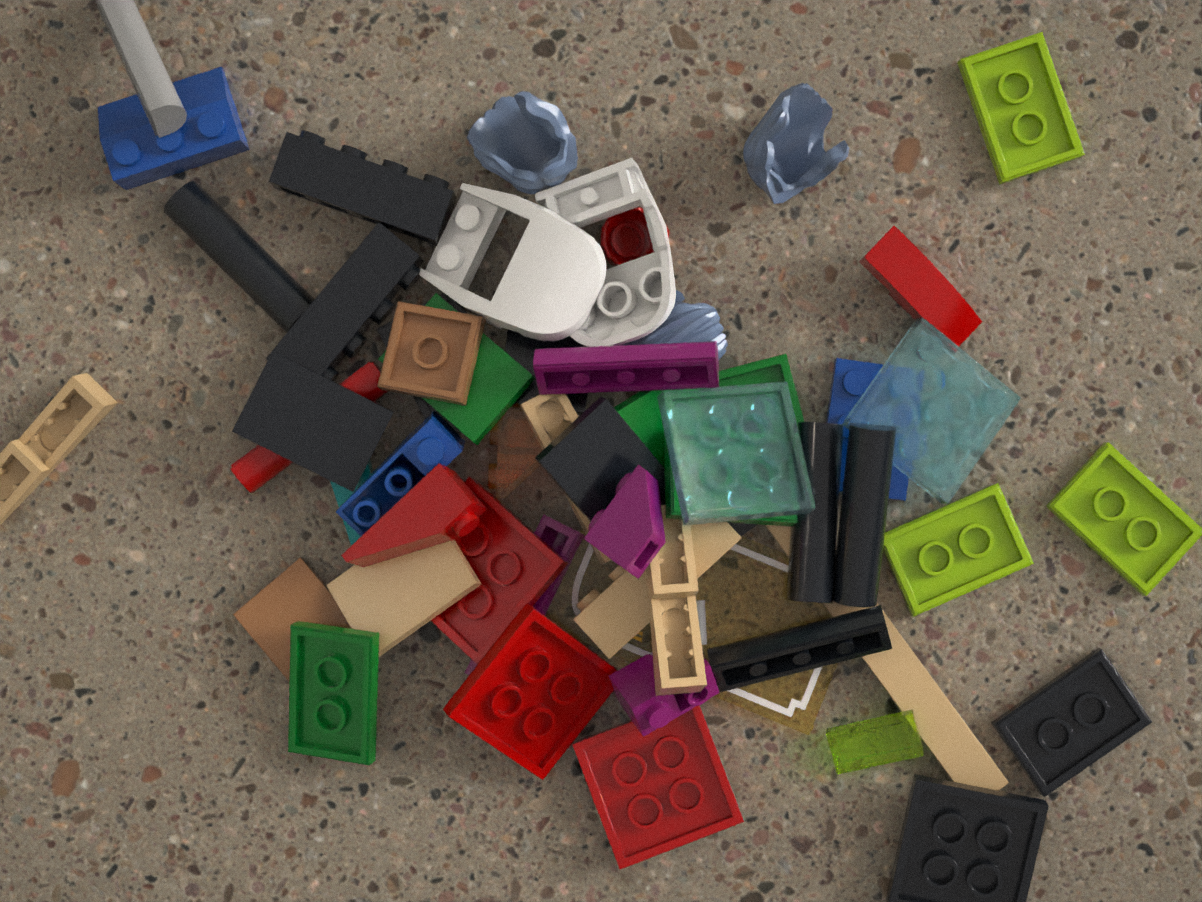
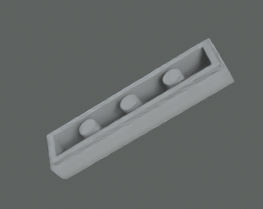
M95 0L155 135L161 138L177 131L185 123L187 113L135 1Z

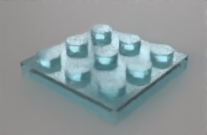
M918 318L913 322L842 425L848 430L850 423L895 426L897 430L893 466L938 502L949 504L1021 397L926 319Z
M787 382L662 391L657 397L684 526L808 514L816 508Z

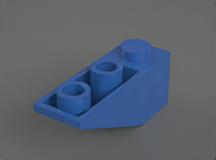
M434 410L336 510V513L362 536L435 466L440 463L447 467L463 451L465 440Z

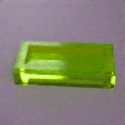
M913 710L827 728L826 730L837 775L924 756V749Z

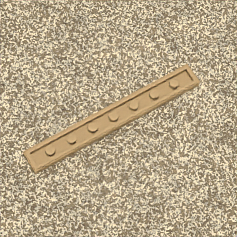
M764 525L789 558L791 526ZM835 601L833 603H822L831 617L870 608L846 606ZM883 611L892 649L861 658L952 782L999 791L1009 783Z

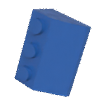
M222 66L172 82L187 113V118L182 127L177 131L161 138L155 135L137 94L98 107L100 142L112 179L116 184L125 190H129L250 150Z

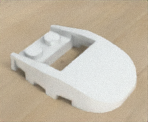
M633 158L535 193L537 203L557 212V215L579 228L641 206L654 249V253L606 269L603 286L587 319L570 337L588 347L623 345L645 337L661 326L670 315L676 299L673 262L667 226L643 174Z
M462 183L460 187L463 191L426 269L421 268L419 275L477 316H483L486 323L496 328L509 329L519 332L525 337L540 341L561 340L577 331L587 319L605 280L606 260L601 246L590 234L557 215L558 213L517 195ZM507 210L530 220L492 300L489 301L468 291V288Z

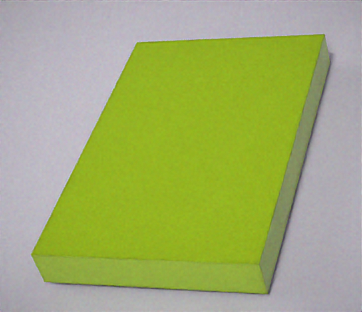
M1043 32L962 58L957 62L999 185L1081 158L1085 155Z
M1104 442L1046 505L1054 515L1142 596H1147L1202 536V528L1109 442Z
M999 483L990 485L885 532L883 553L908 610L913 617L1034 564Z

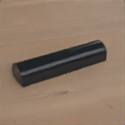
M195 181L188 182L182 186L166 203L163 210L164 213L286 333L315 300Z
M821 422L798 423L795 459L798 523L791 527L786 600L833 603L844 425Z
M850 423L833 588V601L842 605L852 607H873L877 605L897 430L895 426Z
M878 605L709 648L707 653L720 692L890 650L892 649V644L882 607Z

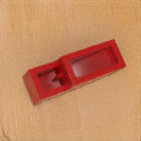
M893 226L859 261L890 291L888 295L951 354L982 323L979 316L954 286L897 227Z

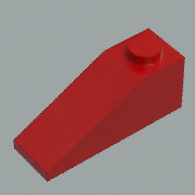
M439 463L341 556L348 563L367 567L449 542L457 537L466 536L473 531L480 522L478 517L487 508L454 470Z

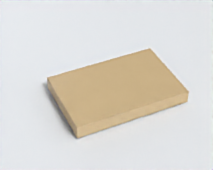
M452 540L367 567L354 565L326 586L352 629L379 633L380 657L481 585V582L456 541Z

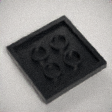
M914 774L886 901L1026 902L1049 807L1046 800Z

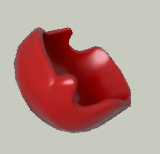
M636 207L606 219L601 227L599 245L610 265L615 267L654 253L643 208Z

